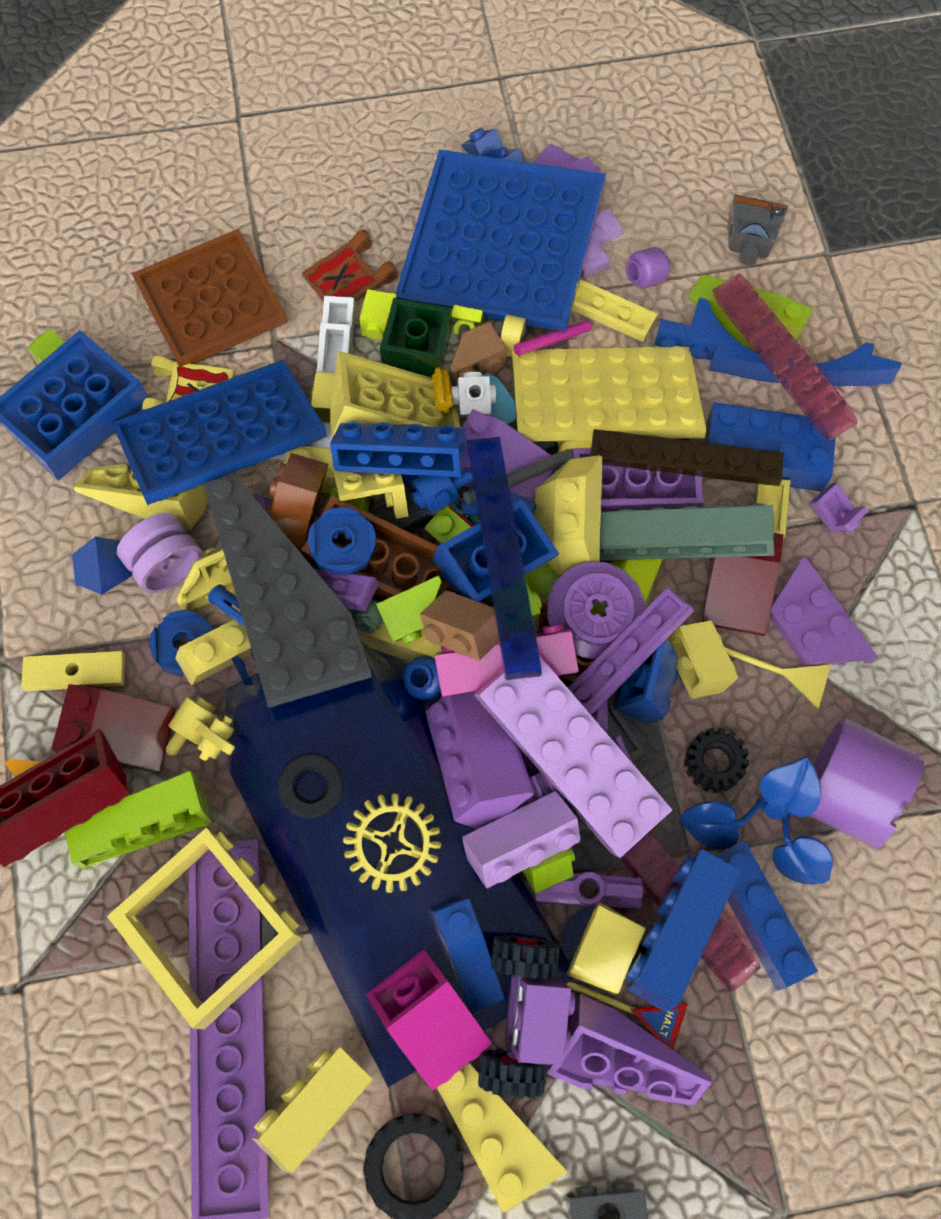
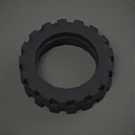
M417 1113L396 1117L383 1125L375 1133L367 1147L363 1164L366 1189L374 1200V1204L392 1219H433V1217L443 1213L456 1198L463 1179V1155L452 1131L438 1119ZM410 1133L423 1134L434 1140L443 1152L446 1165L444 1179L438 1190L430 1197L416 1202L403 1200L392 1193L385 1182L382 1169L384 1155L391 1143L400 1136Z

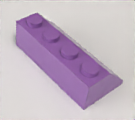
M573 448L572 450L573 459L590 457L591 448ZM602 465V512L618 511L625 508L635 511L650 510L655 507L682 509L686 506H696L702 508L704 504L702 480L699 476Z
M478 690L443 696L425 711L454 821L476 830L508 815L534 795L519 747L474 696Z

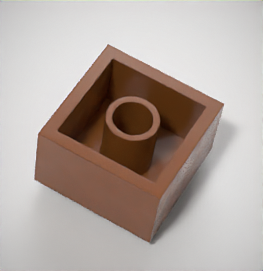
M291 453L287 464L281 462L277 477L273 479L269 493L272 499L270 505H267L266 512L293 545L303 547L315 518L328 464Z

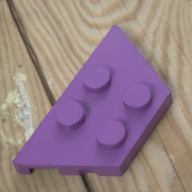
M806 557L802 558L771 607L769 618L804 667L820 666L824 663L845 665L846 662H873L878 657L808 559Z

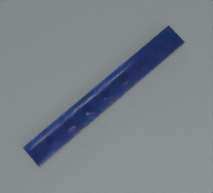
M500 437L467 440V450L505 680L539 677L542 674L501 440Z

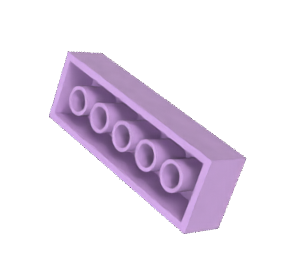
M527 648L474 694L613 855L621 858L672 811L670 806L533 648Z

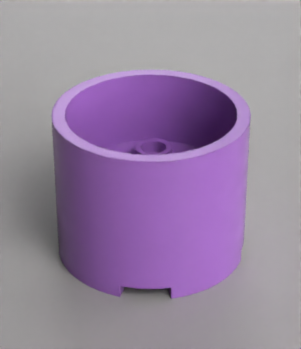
M841 718L827 737L813 763L820 781L821 800L816 811L809 816L874 849H879L896 829L897 824L891 821H896L899 818L906 803L910 804L915 794L924 767V761L920 760L921 755L848 718Z

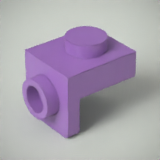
M838 483L829 484L810 502V505L830 532H850L861 524L862 521L860 519L868 512L865 506L854 507Z

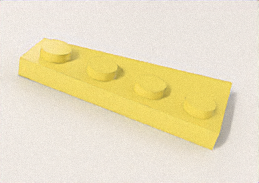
M467 1063L448 1082L441 1084L437 1089L504 1213L566 1174L567 1170L499 1095L492 1094V1091L486 1092L478 1086L479 1073Z

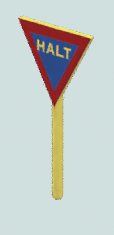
M572 981L566 982L572 990L635 1015L656 1039L674 1050L688 1004H679L667 1012L657 1007L635 1008Z

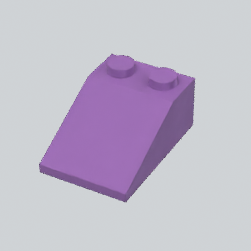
M472 409L462 427L467 428L469 458L464 470L469 469L474 474L473 480L465 484L469 488L472 482L486 484L552 456L503 421ZM554 469L505 490L516 493L535 503V489L552 475Z

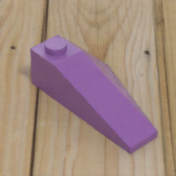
M582 994L575 1001L573 1015H568L567 1030L571 1034L570 1051L568 1054L564 1053L563 1066L548 1065L546 1072L550 1076L579 1088L592 1090V1084L612 1087L613 1093L626 1095V1090L644 1092L653 1100L694 1106L712 1083L711 1076L621 1013Z

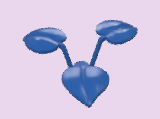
M808 756L774 767L766 772L760 782L763 798H758L755 805L741 819L736 820V811L731 805L720 801H707L696 804L686 809L680 817L682 825L698 842L712 849H726L737 843L740 836L737 827L744 826L761 808L768 817L782 819L783 839L786 844L777 846L773 851V861L777 869L788 879L802 884L816 885L830 881L833 857L829 848L822 841L813 837L800 836L793 841L790 838V813L797 817L808 816L816 811L821 800L820 781Z

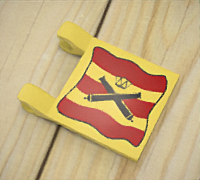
M154 356L151 361V367L155 376L164 377L171 375L166 402L231 379L234 376V369L197 364H186L179 367L177 362L161 356ZM145 398L142 408L146 410L164 402L153 398Z

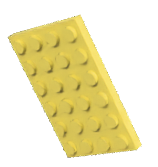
M690 347L538 349L520 356L512 352L517 432L531 442L592 440L594 429L670 439L705 438L706 425L691 352H689Z

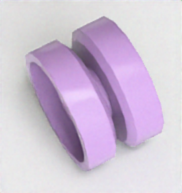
M171 513L156 514L135 525L123 536L118 544L116 553L128 571L133 572L132 576L141 589L149 594L166 591L185 580L193 559L203 555L201 548L192 536L187 535L185 527L177 516Z

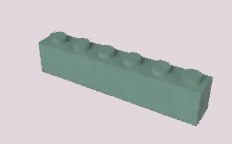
M754 503L741 507L718 505L715 508L686 506L682 509L655 507L650 510L638 511L628 508L612 512L601 511L599 561L774 556L773 505L766 506Z

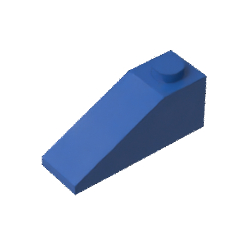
M463 896L432 909V914L470 1013L472 1014L504 1000L495 970L491 969V958L469 898Z

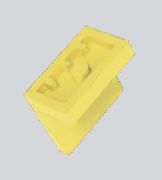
M332 463L340 501L384 493L386 507H393L396 519L409 517L401 474L334 471Z

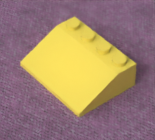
M338 352L330 411L332 436L336 433L340 423L350 421L359 422L360 424L385 422L391 425L406 426L410 424L433 427L452 425L461 428L456 405L451 406L448 413H444L443 410H436L432 378L345 352Z

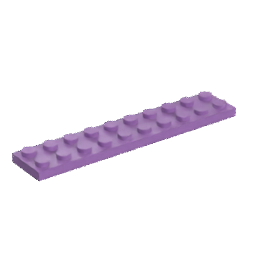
M258 839L232 841L235 847L231 851L238 859L244 857L256 871L252 877L261 885L260 841ZM210 849L189 868L190 987L202 1003L210 998L262 950L261 911ZM263 975L206 1029H194L190 1026L192 1219L270 1218L269 1155L252 1139L258 1132L254 1125L267 1112Z

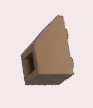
M490 321L462 334L450 366V383L452 387L457 386L458 377H464V373L481 372L482 375L494 373L506 364V347Z

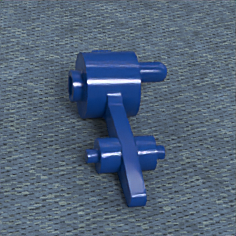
M465 469L461 477L452 478L448 476L401 474L403 483L407 488L413 487L414 492L411 493V496L420 510L425 508L431 516L459 500L460 497L457 489L474 478L473 472L469 469Z

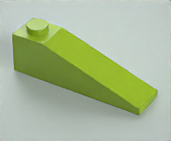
M702 274L688 296V299L696 306L699 298L708 300L719 323L740 344L764 357L785 362L803 333L813 309L787 296Z

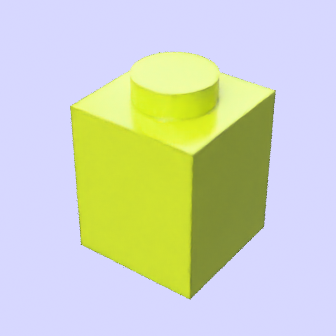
M367 289L359 318L361 336H367L373 340L383 338L393 298H396V294Z

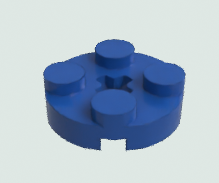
M339 507L327 510L310 527L308 534L309 551L318 568L322 571H328L336 575H348L363 570L368 566L375 552L376 535L373 525L369 520L367 522L364 517L360 516L358 511L351 508ZM339 534H345L347 540H352L351 544L346 545V548H339L332 541L338 540Z
M190 610L169 613L162 618L164 621L157 628L154 627L150 635L149 647L153 658L163 671L173 675L185 676L175 659L179 647H175V643L180 642L182 636H186L188 641H193L214 630L205 618Z

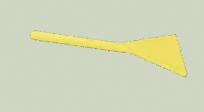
M724 647L728 656L783 675L819 709L831 665L783 669Z

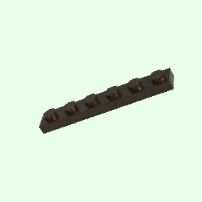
M594 429L590 456H602V465L780 486L783 474L784 452Z

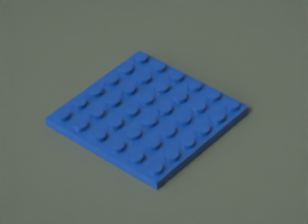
M439 150L396 289V298L452 308V310L454 305L482 310L483 318L504 321L506 315L526 318L525 325L566 332L605 186L606 174Z

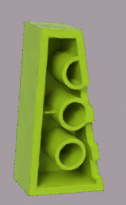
M188 771L125 797L118 804L103 809L93 815L87 822L78 824L64 833L71 863L83 869L213 825L214 821L204 786L191 771Z

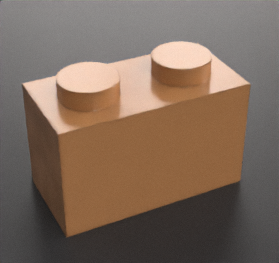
M447 590L420 613L426 640L478 661L505 637L499 609Z

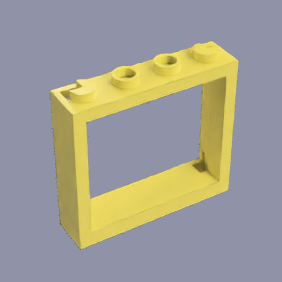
M208 828L200 832L107 916L188 1024L194 1029L203 1030L303 939L296 930L299 924L295 921V917L288 910L280 911L274 903L278 899L275 893L265 883L259 885L252 877L256 873L252 865L244 857L238 859L233 854L231 849L235 846L222 831L215 833ZM210 849L279 934L210 998L202 1003L136 915Z

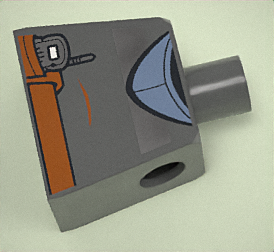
M734 195L728 215V248L733 252L740 253L739 260L742 264L754 265L757 262V257H769L784 221L788 205Z

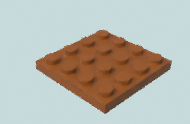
M239 229L132 273L179 367L186 364H194L288 323L285 311Z

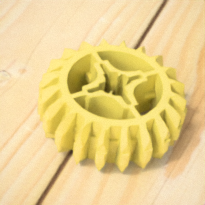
M392 794L391 805H386L385 797L379 795L377 797L379 807L376 809L369 800L364 802L365 808L369 811L366 816L359 810H355L353 815L361 821L358 826L353 823H347L346 828L356 831L354 838L344 837L343 843L354 844L355 850L346 851L344 855L345 858L356 856L358 859L357 862L350 866L352 872L357 871L360 867L365 869L359 878L362 883L367 881L370 875L375 877L372 882V889L377 890L381 880L386 881L385 889L387 893L393 891V881H398L400 890L406 891V878L410 877L412 883L417 886L420 884V879L415 874L418 870L427 876L431 873V870L423 865L425 861L437 863L438 857L430 855L429 849L441 848V843L437 841L430 842V835H437L440 833L438 827L427 829L426 824L432 822L434 816L429 814L423 819L419 816L425 808L422 803L417 805L414 811L409 809L412 804V797L407 796L403 806L398 805V794ZM382 813H398L391 828L385 832L367 827L372 819ZM408 817L416 824L420 832L421 848L410 844L404 837V828ZM399 824L397 840L402 843L401 845L408 847L409 851L402 848L398 851L394 849V853H389L386 861H384L387 854V845L382 843V840L375 838L374 835L384 837L387 834L390 837V832H395ZM362 837L377 843L380 847L381 853L376 869L368 863L364 856ZM399 854H407L417 858L404 871L386 873L393 858Z

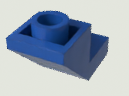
M483 127L478 128L468 135L469 140L461 144L468 154L515 161L523 159L519 148L507 149V147L503 146L496 129L484 130Z

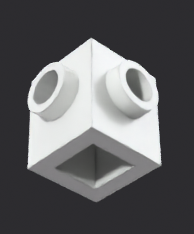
M467 372L463 374L464 377H458L457 386L452 387L453 405H458L459 419H467L472 409L490 416L491 404L496 403L495 385H490L489 376L482 377L481 372ZM469 393H475L478 397L474 398Z

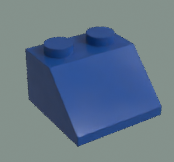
M668 639L620 686L614 707L615 711L647 724L662 720L667 715L671 705L669 699L671 688L678 677V670L676 668L679 660Z

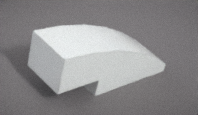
M324 296L322 323H320L317 372L335 373L338 352L352 353L356 314L354 298Z

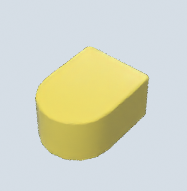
M506 315L501 332V341L506 347V356L512 357L514 345L523 342L526 318Z

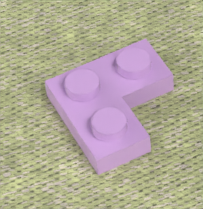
M610 208L597 213L581 274L583 278L609 268L610 260L601 244L619 238L622 235L623 229Z

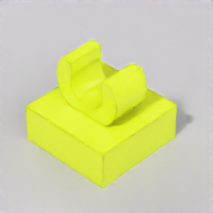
M454 305L452 319L455 323L453 328L455 336L459 337L460 330L464 326L469 327L471 330L482 325L485 319L483 318V311Z

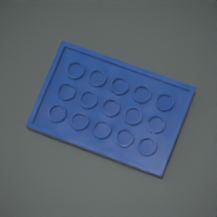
M284 360L111 422L147 505L162 501L206 482L222 478L230 473L327 437L325 426Z

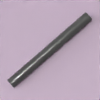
M566 449L464 492L463 498L470 505L561 466L570 459H573V454L569 449Z

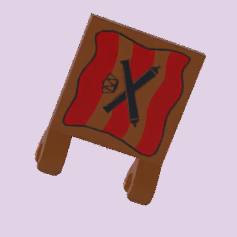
M364 229L358 231L347 244L302 272L304 279L323 303L324 296L354 298L356 302L366 295L367 289L374 290L383 284L395 281L398 277L395 271L396 266L391 261L382 264L374 274L358 254L359 252L367 251L372 246L370 235Z

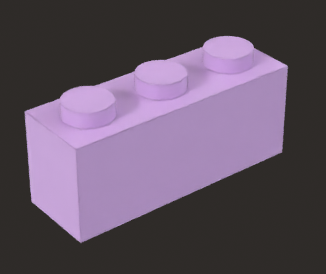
M555 791L462 836L467 860L487 889L497 883L506 881L511 876L530 866L538 865L542 860L560 851L568 850L574 844L580 842L577 817Z

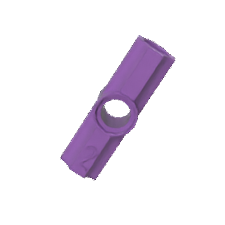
M585 872L583 874L573 873L574 877L536 893L535 903L575 905L586 909L594 908L601 903L608 908L641 910L643 885L642 878L602 876L593 872ZM586 882L593 883L598 889L597 897L593 899L584 898L579 892L580 885Z

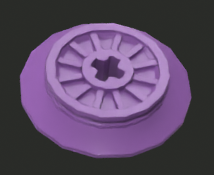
M584 562L569 568L555 581L547 599V620L549 625L563 624V629L570 628L575 654L585 659H596L645 610V601L638 584L623 569L607 562ZM592 602L596 605L601 603L604 605L605 609L601 612L603 617L599 614L594 616L591 614Z

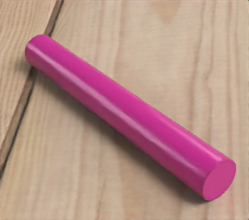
M585 320L568 326L566 332L556 330L514 345V352L517 356L590 332L592 329L591 323Z

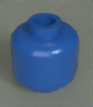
M423 656L409 662L403 675L404 686L408 693L421 700H434L442 697L435 658Z

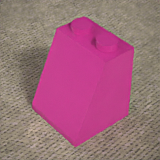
M425 949L366 993L386 1030L432 1091L441 1084L448 1082L457 1071L471 1060L478 1058L492 1044Z

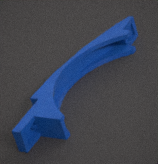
M703 298L698 300L691 327L661 319L654 344L670 348L673 346L690 347L689 352H691V356L698 359L711 360L710 371L763 382L812 387L892 383L902 362L872 355L874 344L867 342L843 357L823 363L794 364L773 360L751 351L735 340L719 323L708 300Z

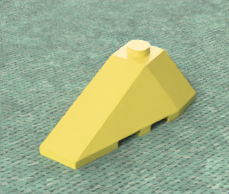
M126 464L90 467L73 486L78 493L143 519L160 513L174 514L185 529L191 531L206 511L207 493L204 484L147 505L132 469H128Z

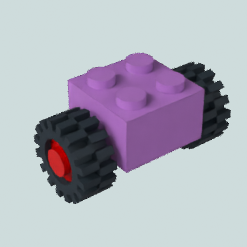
M515 935L494 937L491 969L512 976L504 1040L509 1049L508 1051L489 1049L482 1052L478 1086L486 1092L492 1091V1094L495 1095L504 1094V1097L509 1098L516 1096L518 1099H524V1096L530 1099L535 1098V1096L540 1097L545 1091L547 1064L563 1066L564 1053L568 1054L571 1047V1034L567 1030L568 1015L572 1016L574 1013L575 996L571 992V988L557 976L560 945L556 942H550V940L546 939L540 940L536 937L528 938L521 935L520 937Z

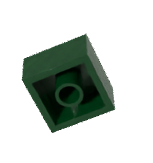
M393 298L380 346L381 363L432 377V374L435 373L434 369L440 367L442 370L452 332V308Z

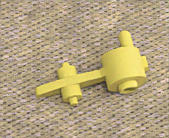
M186 697L168 724L175 731V734L166 746V753L169 756L177 755L188 739L198 745L197 748L202 751L199 758L207 761L209 757L216 759L221 750L231 755L236 748L228 741L235 730L230 726L233 720L227 716L222 720L221 717L214 713L217 707L199 697L197 702Z

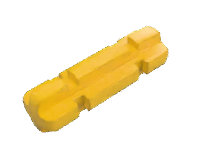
M439 367L434 369L435 373L432 374L435 408L437 411L443 410L444 413L450 412V407L453 406L450 376L447 369L441 370Z

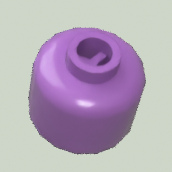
M651 247L636 251L630 256L626 265V274L629 281L636 287L645 289L663 284L668 278L671 263L662 249Z

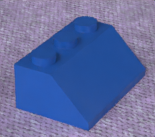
M521 499L439 545L433 561L451 588L463 597L480 602L559 555V552L524 500Z

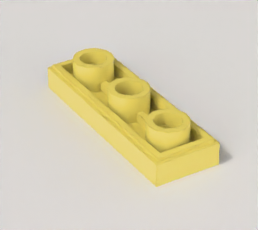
M122 651L23 657L21 688L24 691L67 689L68 684L87 687L124 686L125 654ZM78 669V672L75 675L71 676V673L74 670Z

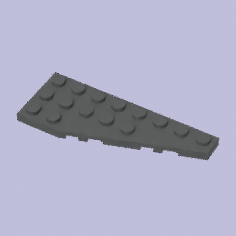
M232 475L204 483L268 708L371 678V671L351 613L238 477Z

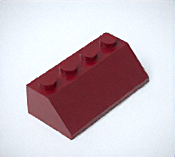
M100 728L0 785V864L3 867L8 866L14 861L24 859L33 850L47 842L56 840L62 833L78 824L87 822L93 815L109 806L118 804L124 797L130 794L126 774Z

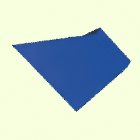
M95 536L72 555L76 586H82L103 595L132 576L133 572L128 571L116 554L118 544L120 543L119 540Z

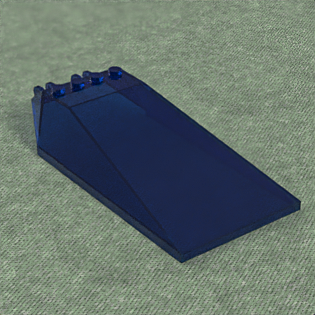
M360 639L371 671V678L268 708L259 673L257 672L249 676L242 658H239L237 655L232 658V661L242 681L225 689L226 716L233 720L230 726L235 729L228 739L236 747L232 754L229 755L230 774L389 1088L417 1070L386 1030L366 993L425 949L469 1010L432 914V909L463 896L469 898L491 961L495 936L515 935L520 937L521 935L528 938L536 937L540 940L546 939L557 944L558 942L519 873L511 876L504 882L497 883L486 889L468 862L462 836L476 829L454 821L425 713L426 709L420 699L413 697L406 690L403 674ZM304 753H318L328 757L338 766L343 777V792L339 803L331 812L319 818L306 819L294 815L283 805L278 794V779L282 769L292 758ZM315 772L302 774L296 784L298 794L306 800L319 798L325 789L323 777ZM396 793L399 796L398 805L403 806L405 798L410 796L412 797V804L409 809L414 811L416 806L422 803L425 808L419 816L422 819L429 814L434 816V820L426 824L428 830L436 827L439 828L440 833L430 835V842H440L441 848L429 849V854L438 857V861L433 863L426 860L423 864L431 870L429 876L423 874L420 870L415 873L420 879L419 885H414L410 877L405 879L407 884L406 891H401L398 881H393V891L387 893L385 889L386 881L381 880L379 888L374 890L371 886L375 877L370 875L367 881L362 883L359 878L365 869L360 867L354 872L350 870V866L357 862L358 859L356 856L345 858L344 853L346 851L355 849L354 844L343 843V838L355 837L356 831L347 829L346 825L347 823H353L357 826L360 824L361 821L353 815L355 810H359L364 816L369 813L365 808L364 802L369 800L376 809L379 807L377 797L383 795L386 805H391V796ZM382 813L372 819L367 827L385 832L391 828L398 813ZM408 817L405 823L404 837L410 844L421 848L420 832L416 824ZM399 824L395 832H390V837L387 834L384 837L374 835L375 838L382 840V843L387 845V854L384 861H386L389 853H394V849L398 851L402 848L409 851L408 847L401 845L402 843L397 840ZM362 837L364 856L368 863L376 869L381 853L380 847L377 843ZM399 854L393 858L386 873L404 871L417 858L407 854ZM560 947L557 976L567 983L574 978L567 975L570 963ZM496 970L495 973L504 1000L472 1013V1016L483 1031L488 1030L507 1018L512 976L496 972Z

